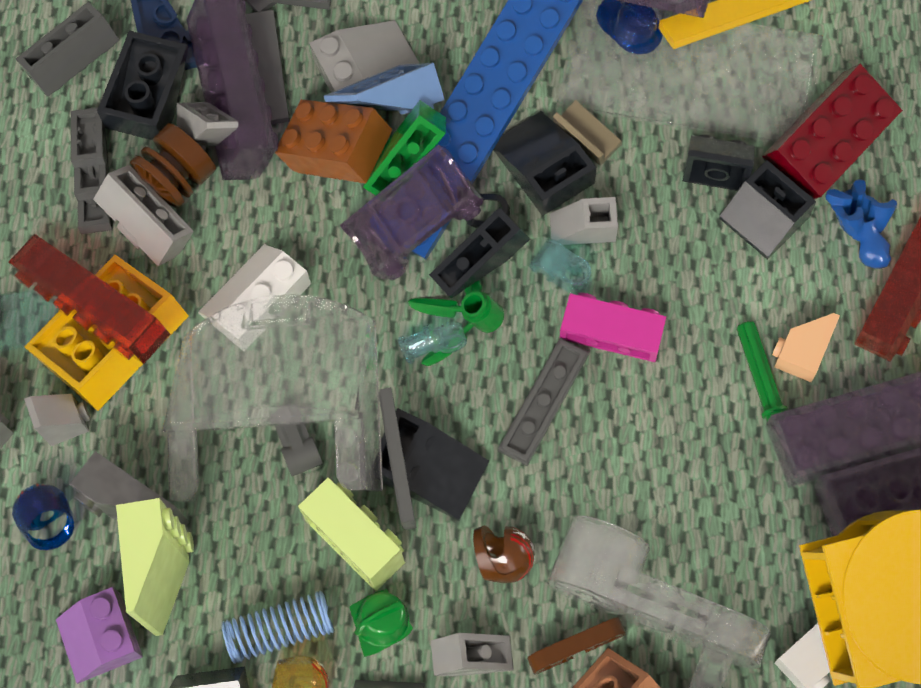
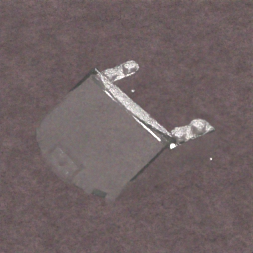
M295 294L273 295L247 300L227 307L209 316L184 335L162 427V432L167 433L169 502H197L199 485L197 431L334 421L336 476L339 483L348 490L382 491L376 321L352 307L330 299Z

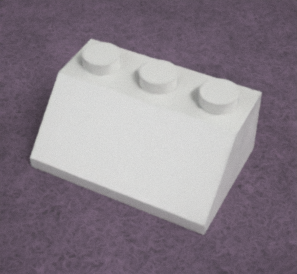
M264 244L198 313L245 353L310 286L311 282L308 272L284 251Z

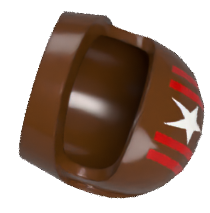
M485 525L474 529V550L478 567L484 580L498 583H515L529 573L534 565L535 550L532 541L526 533L518 528L506 526L504 537H498Z

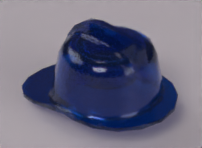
M603 0L598 6L596 17L599 26L627 52L637 55L647 54L655 50L661 43L663 34L658 28L659 19L654 9L647 3L639 0Z

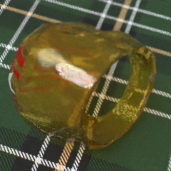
M293 656L277 661L272 688H329V677L323 665L316 659L308 656Z

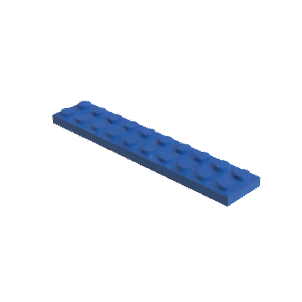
M583 0L507 1L440 114L446 117V134L391 203L385 202L371 225L373 230L425 260L428 258L458 209L456 204L457 189L461 186L470 189Z

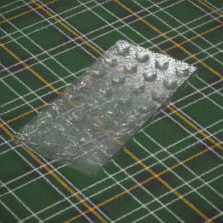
M583 0L575 13L556 108L567 109L577 100L591 114L774 144L813 104L823 35L746 23L673 49L658 28L659 20L682 12L610 0Z

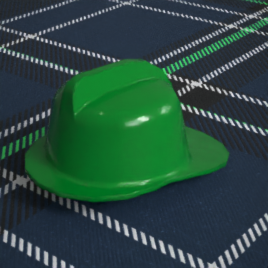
M387 589L377 591L349 607L356 628L354 633L358 635L364 657L377 654L403 640L413 629L406 606L397 596L389 593Z

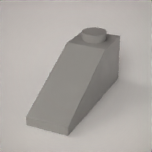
M208 102L177 103V127L194 139L203 150H206V146H217L238 128L237 120Z

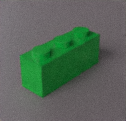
M419 100L385 144L367 183H363V188L390 204L446 134V117Z

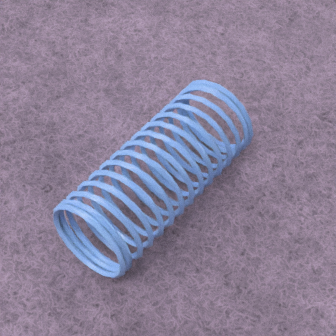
M315 592L318 609L323 621L322 627L311 596L307 595L311 613L316 621L315 630L309 618L303 597H300V602L309 625L307 632L296 600H292L296 617L301 626L300 636L289 604L285 601L287 614L294 630L292 634L293 639L285 622L281 605L278 603L277 608L286 632L285 641L278 626L274 608L270 606L271 616L278 633V644L271 630L266 610L263 608L262 613L271 637L270 646L265 637L259 613L255 611V618L263 639V649L258 641L251 614L248 613L247 618L256 643V653L248 637L243 616L240 615L239 619L248 644V654L241 641L236 619L232 618L233 628L228 620L223 621L221 624L222 632L231 661L234 664L243 661L244 656L250 660L251 653L253 656L258 657L259 651L265 655L266 648L272 653L274 646L280 651L281 642L286 648L289 646V641L295 646L296 637L300 643H303L304 636L310 641L311 632L315 638H318L319 631L323 636L326 635V632L329 635L330 633L333 634L334 628L327 614L328 606L323 592ZM235 634H236V637H237L239 646H240V648H241V649H240V652H239L238 649L235 648V645H234V642H233V639L235 640Z

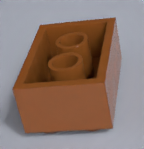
M301 99L274 152L292 171L297 173L366 184L392 132V128L374 108Z

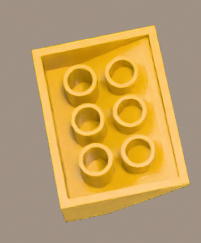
M114 255L24 347L76 394L99 411L189 315L172 294L120 257Z

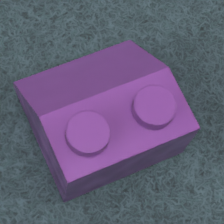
M114 587L79 600L56 619L77 684L143 657L129 615L126 613V606L122 595Z

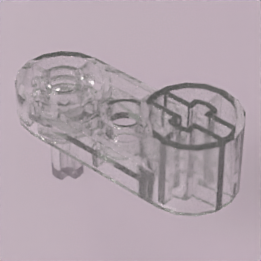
M575 516L572 518L547 580L551 588L569 599L611 616L619 617L628 623L700 651L701 655L688 688H723L731 665L749 669L760 668L772 635L766 626L735 610L642 574L641 572L650 552V547L635 534L600 519L587 516Z

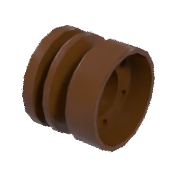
M168 123L153 138L159 153L145 146L141 150L143 158L136 155L130 161V165L139 174L140 178L146 184H149L164 201L178 209L185 202L182 195L189 198L193 194L187 179L201 186L215 172L216 167L209 155L194 139L179 127Z

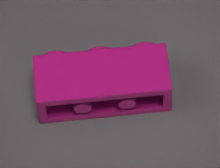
M570 293L560 328V338L569 342L656 362L666 316H662L658 311L649 308L641 310L629 308L627 304L621 301L613 300L608 303L596 300L595 296L588 293H578L577 295Z

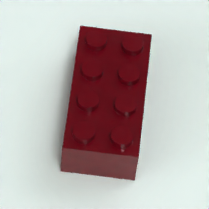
M860 63L842 72L765 152L762 158L765 161H769L813 199L820 198L903 110Z

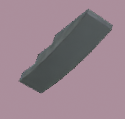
M98 107L71 111V162L74 167V195L78 201V229L81 234L112 230V218L93 200L109 173L106 131L97 113Z

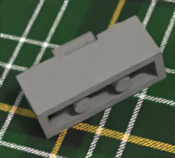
M130 165L108 173L93 199L114 221H119L117 229L138 250L141 248L157 266L174 259L183 250L194 232L152 187L140 178L139 174Z

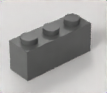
M87 2L18 56L16 60L35 85L49 97L76 74L83 71L100 55L107 52L119 41V38L104 16Z

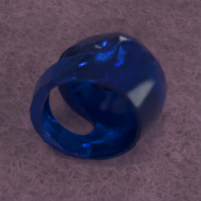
M40 483L29 485L19 493L13 503L12 517L22 536L34 548L52 550L65 544L72 536L74 531L73 514L64 493L57 487ZM47 511L54 512L49 520L40 521L42 513ZM66 512V525L56 536L49 539H36L28 533V530L42 529Z

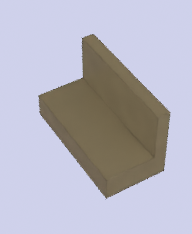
M577 100L562 115L556 112L552 116L554 122L571 136L585 153L600 166L622 145V141Z

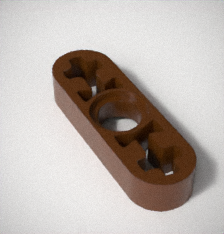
M615 617L529 655L527 660L534 675L574 659L573 655L585 650L587 653L617 640L627 633L620 618Z

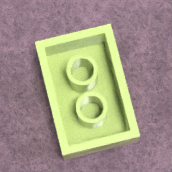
M328 477L298 505V508L305 521L376 592L405 564L402 555L404 549L401 547L402 542L391 530L387 529L383 532L380 529V525L376 522L378 518L365 505L359 508L356 501L352 498L354 496L353 493L341 481L335 484Z

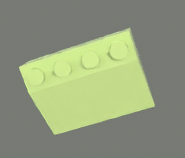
M160 498L116 505L126 613L155 636L163 635L189 565L188 553L194 552L192 534L186 531L185 525L179 522L178 516H174L171 508H167Z

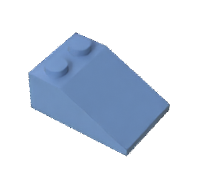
M434 63L398 65L324 95L325 102L370 107L385 111H399V114L410 113L419 100L433 109V104L445 100Z

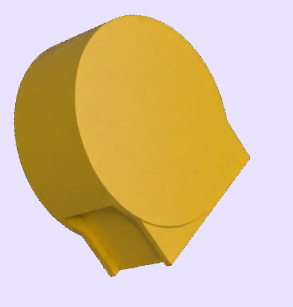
M921 510L876 512L854 521L836 536L799 545L833 685L837 686L850 682L856 684L857 688H876L898 681L921 684Z

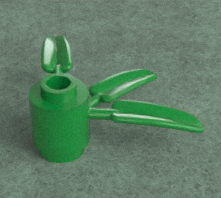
M479 280L464 290L466 296L463 298L461 306H458V302L455 300L414 298L408 301L412 309L429 315L453 318L456 316V312H462L463 317L469 322L462 329H455L421 360V364L431 366L454 353L466 343L467 336L465 334L474 326L484 333L493 332L501 326L504 320L503 308L489 295L481 292L483 288Z

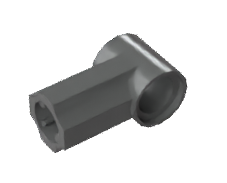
M297 405L281 408L271 415L283 446L281 449L292 477L323 464L313 437L309 436L305 421Z

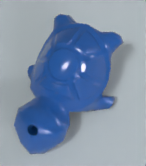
M856 180L851 189L845 192L837 189L828 190L825 198L835 211L841 228L853 239L860 242V261L865 266L874 269L887 267L891 262V246L880 233L884 230L897 208V201L892 199L887 203H879L873 197L866 195V183L864 180Z

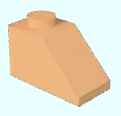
M835 313L829 314L790 329L786 339L779 337L772 356L778 358L774 368L812 382L840 315Z

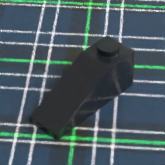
M499 207L429 275L450 298H453L507 262L530 238Z

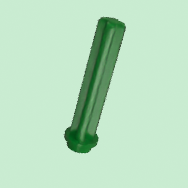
M744 322L738 325L736 330L764 411L761 416L763 419L766 418L768 424L783 421L787 418L786 412L788 408L782 404L757 327L754 322Z

